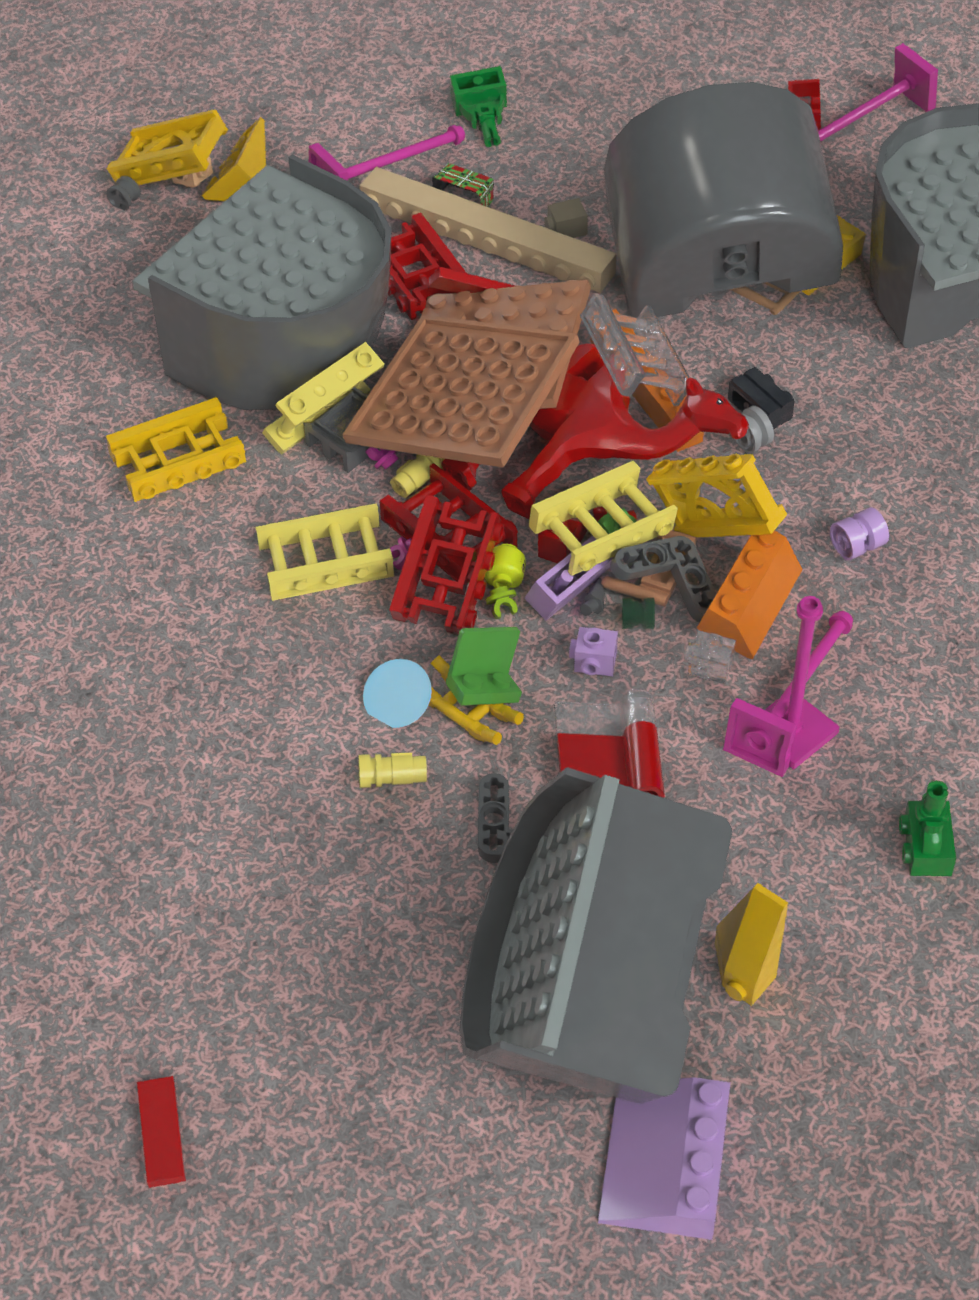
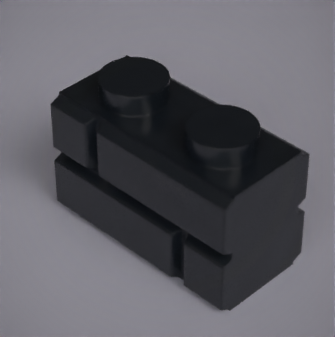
M753 367L744 372V375L740 374L729 382L728 400L741 412L750 406L759 407L768 416L773 429L793 418L795 403L793 396L788 391H782L769 374H763L759 369Z

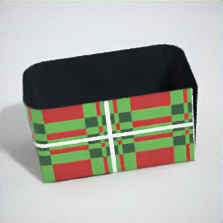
M450 163L432 177V187L444 191L450 184L478 194L480 204L487 207L494 200V179Z

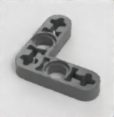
M675 536L622 548L610 562L612 573L622 580L635 579L671 570L687 610L697 622L701 621L707 610L705 607L701 608L699 604L701 603L702 606L709 607L716 595L696 546L689 538L684 536ZM646 552L657 554L660 558V563H651L646 556ZM622 559H623V561H624L625 563H632V562H634V563H633L632 566L629 568L627 564H623V565H622L621 561H622ZM685 574H694L699 580V585L688 583Z
M492 773L484 776L479 783L478 852L483 860L499 863L513 829H509L508 780L501 774ZM494 785L498 786L497 801H491L490 789ZM490 813H498L503 817L499 823L495 824L487 822L484 818ZM490 834H497L496 850H490Z

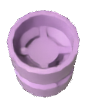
M870 507L854 514L852 518L847 517L833 523L830 527V537L834 548L844 560L848 561L863 555L867 550L871 551L885 545L889 541V531L886 521L880 512Z

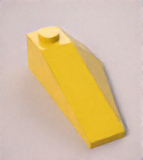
M759 883L720 921L716 927L715 948L722 986L731 998L736 1001L743 1000L750 1006L755 1003L777 977L788 908L787 901Z

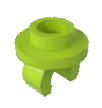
M508 586L491 590V596L485 599L486 604H494L492 614L496 619L501 618V605L508 606L512 615L517 613V604L512 599L517 594L515 590H509Z

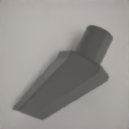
M600 577L594 582L586 597H584L585 603L580 606V612L585 616L590 615L592 612L599 614L604 610L605 588L601 584L602 579Z

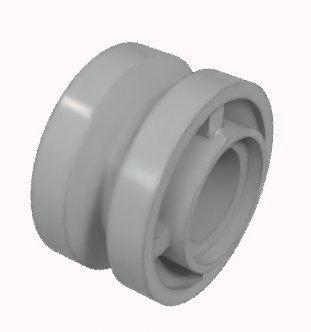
M750 406L745 409L741 414L746 417L749 423L748 431L741 439L733 440L747 454H752L759 450L760 447H764L773 441L774 430L771 421L762 409L757 406Z

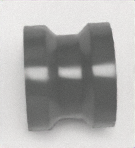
M121 176L116 181V185H112L107 190L106 195L114 207L125 211L131 206V201H135L140 197L141 190L132 178Z

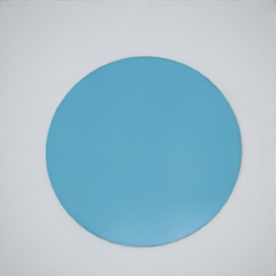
M407 659L389 660L379 665L370 674L363 690L365 709L370 716L392 728L410 725L423 715L429 705L432 693L431 682L426 671L417 663Z

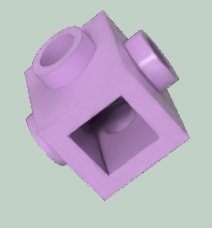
M579 627L577 639H571L569 658L575 659L574 672L613 677L617 655L618 631Z

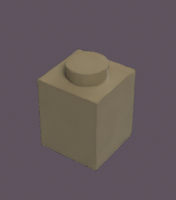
M576 198L549 204L548 217L544 218L545 228L573 238L587 235L588 215L580 199Z

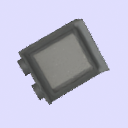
M355 387L352 388L351 393L312 423H304L306 445L311 447L320 440L322 452L327 459H331L337 452L343 456L344 471L347 473L369 457L366 453L369 447L348 444L342 435L369 395L367 393L364 394Z

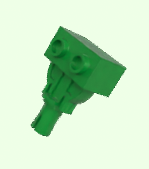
M501 66L450 75L451 100L456 116L462 115L466 120L470 121L473 129H477L478 121L485 146L492 147L490 140L493 141L494 146H498L501 143V138L496 127L495 118L497 125L501 124V114L504 107H507V85Z
M942 781L930 782L926 793L922 795V800L908 801L905 814H900L899 833L900 835H906V843L902 845L903 864H909L910 876H952L956 862L950 804L949 801H946L948 787Z

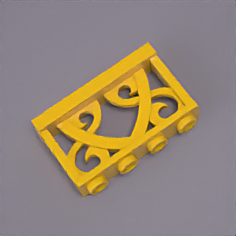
M216 110L134 128L130 132L132 137L116 161L110 162L106 169L115 183L121 176H128L138 186L206 171L209 166L207 158L220 136L227 133L228 128Z
M736 453L720 457L712 455L696 459L688 457L683 460L671 461L665 459L658 462L653 467V472L646 478L648 484L655 487L666 508L672 505L678 508L675 518L676 526L673 530L697 538L772 534L787 515L783 505H777L754 464L756 459L753 454L739 455ZM703 482L719 489L730 497L725 504V508H719L709 499L699 497ZM742 484L744 485V487H745V489H746L745 491H743V490L740 488V486H741Z

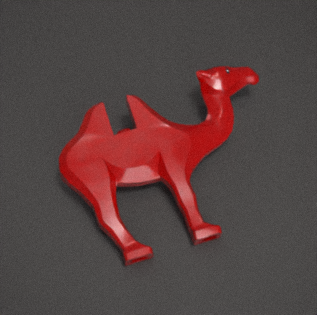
M581 344L576 347L570 358L556 408L539 409L529 425L539 436L549 441L548 444L536 456L528 469L512 483H508L501 490V493L510 511L530 520L531 507L535 504V498L546 486L558 479L561 473L573 462L589 457L635 460L660 458L676 451L699 432L729 434L733 439H741L746 435L749 423L746 417L736 411L724 396L704 389L696 379L688 378L686 380L687 396L676 416L668 424L660 428L651 429L644 427L628 413L634 379L625 358L616 353L605 364L598 345ZM444 459L441 462L443 469L450 472L453 478L469 491L477 485L476 470L480 464L452 459Z

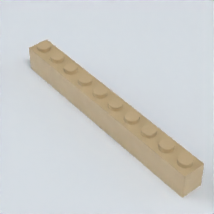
M375 167L359 185L360 190L375 200L381 211L393 219H400L411 223V216L421 212L439 236L452 238L464 245L479 248L488 254H495L508 259L510 262H517L528 266L537 272L541 271L555 276L559 280L588 279L591 290L601 293L616 273V253L390 171Z

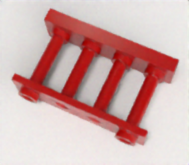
M435 463L429 466L430 484L405 502H398L389 494L379 500L381 520L406 540L412 539L418 522V518L411 512L424 503L426 495L435 496L440 492L450 500L449 502L453 507L452 514L461 509L470 516L465 522L476 524L481 510L487 511L488 514H491L492 511L496 512L456 481L450 472L442 470ZM499 514L501 524H504V532L501 541L496 542L495 546L503 542L518 548V531L515 524ZM450 531L445 536L438 535L435 532L433 538L450 542L453 531ZM482 541L474 547H472L475 548L477 557L479 554ZM440 552L436 565L458 582L465 558Z

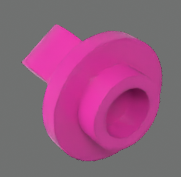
M369 447L366 451L369 458L378 461L374 465L376 469L382 466L386 470L399 459L396 455L398 451L378 450L374 447Z
M400 537L397 540L399 545L390 547L393 559L399 557V559L393 562V566L398 570L403 568L411 538L406 540L404 537Z

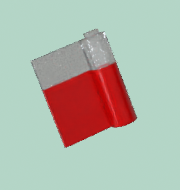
M641 688L631 689L622 696L619 704L555 701L554 713L559 772L568 767L599 778L607 775L620 779L619 784L662 798L665 797L654 699L650 692Z

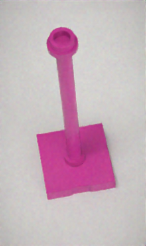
M904 43L895 47L893 86L818 131L820 142L901 93L925 112L935 109L938 69Z
M452 125L448 127L446 133L348 168H344L319 143L309 145L308 162L348 181L350 178L374 170L375 167L381 168L453 142L455 145L461 144L465 140V132L460 125Z
M814 596L802 598L797 605L796 612L801 619L789 709L782 717L797 725L789 763L793 770L835 737L840 729V726L804 699L815 621L819 620L823 615L821 601ZM779 699L768 706L765 711L770 712Z
M838 611L829 618L830 628L810 655L806 683L841 633L848 634L852 629L853 618L849 613ZM793 680L770 712L739 698L735 699L730 707L723 747L724 751L780 777L784 776L789 768L791 747L797 729L796 724L782 718L789 709Z

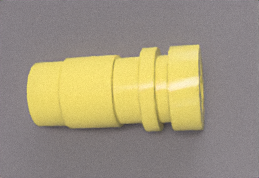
M417 454L415 460L411 461L409 459L396 470V475L390 480L393 490L403 498H407L429 481V466L435 463L444 470L441 462L445 458Z
M391 753V757H381V754H375V757L370 758V754L358 755L360 788H371V784H376V787H382V784L400 785L427 782L426 756H412V753Z

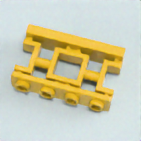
M217 397L106 435L109 454L117 468L132 463L136 471L125 475L127 487L131 491L134 502L142 499H151L156 494L170 489L181 488L184 484L198 479H206L212 474L226 469H234L246 462L244 444L239 437L235 436L223 440L219 433L228 429L226 415L222 413V406ZM207 430L208 435L199 437L197 439L193 435ZM186 443L192 451L167 460L163 453L166 450ZM215 445V449L203 453L202 449ZM151 450L153 453L143 458L138 456V454ZM156 465L160 466L159 469L150 471L148 473L146 471V469L154 467Z

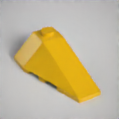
M262 117L257 119L240 136L231 149V154L220 165L219 178L213 176L208 182L202 194L205 200L226 201L266 167L265 120Z

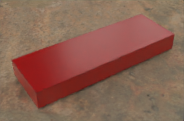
M440 267L429 277L428 284L429 287L457 294L462 291L477 293L489 288L497 290L498 288L515 286Z
M174 1076L137 1082L148 1188L185 1182L186 1175Z

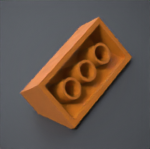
M775 530L772 534L750 535L697 626L698 630L749 659L754 658L803 570L789 541L784 535Z

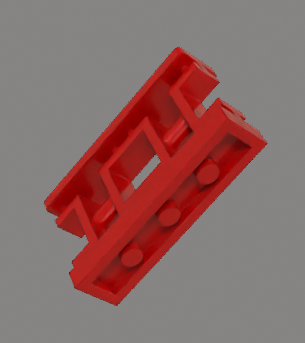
M421 212L411 216V225H408L407 222L401 223L402 234L391 237L388 295H393L396 298L400 312H406L411 320L416 319L417 311H420L422 314L423 309L426 308L428 296L453 293L428 286L429 277L436 270L444 267L467 273ZM421 261L425 268L408 274L402 268Z
M426 495L389 608L392 618L402 622L409 620L411 623L417 624L421 610L447 616L444 625L447 632H457L459 634V631L463 628H474L477 619L475 606L477 600H482L486 590L485 574L486 571H491L495 561L493 549L495 543L501 541L504 532V524H501L499 513L492 511L491 514H488L487 511L481 510L476 524L451 518L453 507L450 502L445 501V503H442L438 497ZM438 521L441 528L453 531L450 542L433 538ZM466 534L483 538L478 557L475 548L462 546ZM440 552L465 558L458 582L432 576ZM419 580H421L423 585L435 588L432 600L414 596ZM448 591L465 595L460 614L456 606L444 604Z

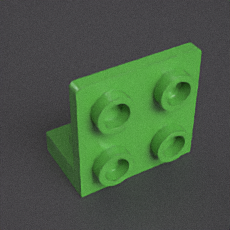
M517 627L463 628L459 631L446 685L460 705L519 703L522 691L508 674L520 635V630Z

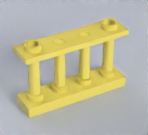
M366 342L278 401L275 406L283 416L264 428L262 434L282 455L305 439L304 423H312L351 393L353 387L364 394H369L371 389L364 380L384 367V362Z
M634 460L532 505L529 520L530 529L535 534L552 529L571 551L568 573L571 576L582 571H589L595 565L614 557L622 548L643 544L658 536H664L673 530L678 508L672 505L661 511L656 509L637 488L641 468ZM628 495L647 517L633 522L614 499ZM598 506L603 507L619 524L621 529L608 534L588 511ZM571 518H578L596 540L582 546L562 522Z
M377 503L256 527L259 550L270 548L275 571L267 573L272 601L393 577L394 568L390 548L379 550L373 528L380 527ZM361 531L367 553L348 556L342 534ZM330 536L336 559L318 563L312 540ZM300 542L306 565L287 569L282 546Z

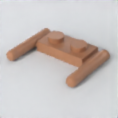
M671 530L664 536L656 537L658 539L684 536L689 538L694 545H696L697 537ZM654 553L650 562L659 564V556ZM671 570L643 576L640 586L610 576H605L601 582L602 586L606 589L664 607L667 605L668 599L671 597L676 586Z

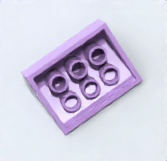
M695 1077L680 1078L677 1090L672 1095L644 1103H635L616 1098L598 1223L713 1239L730 1082Z

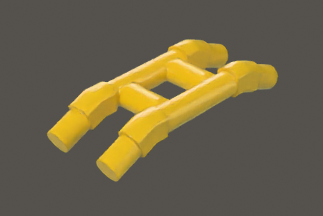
M438 655L430 664L446 681L450 665ZM432 687L429 706L439 710L468 731L472 737L482 742L498 745L502 740L501 733L479 722L489 711L495 718L504 722H511L516 725H520L523 722V713L511 709L510 706L503 703L480 704L475 706L468 714H465L454 706L458 700L451 690L441 697V694Z

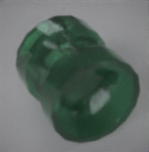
M622 597V629H633L639 623H641L644 629L655 628L654 597H644L641 603H638L632 597Z

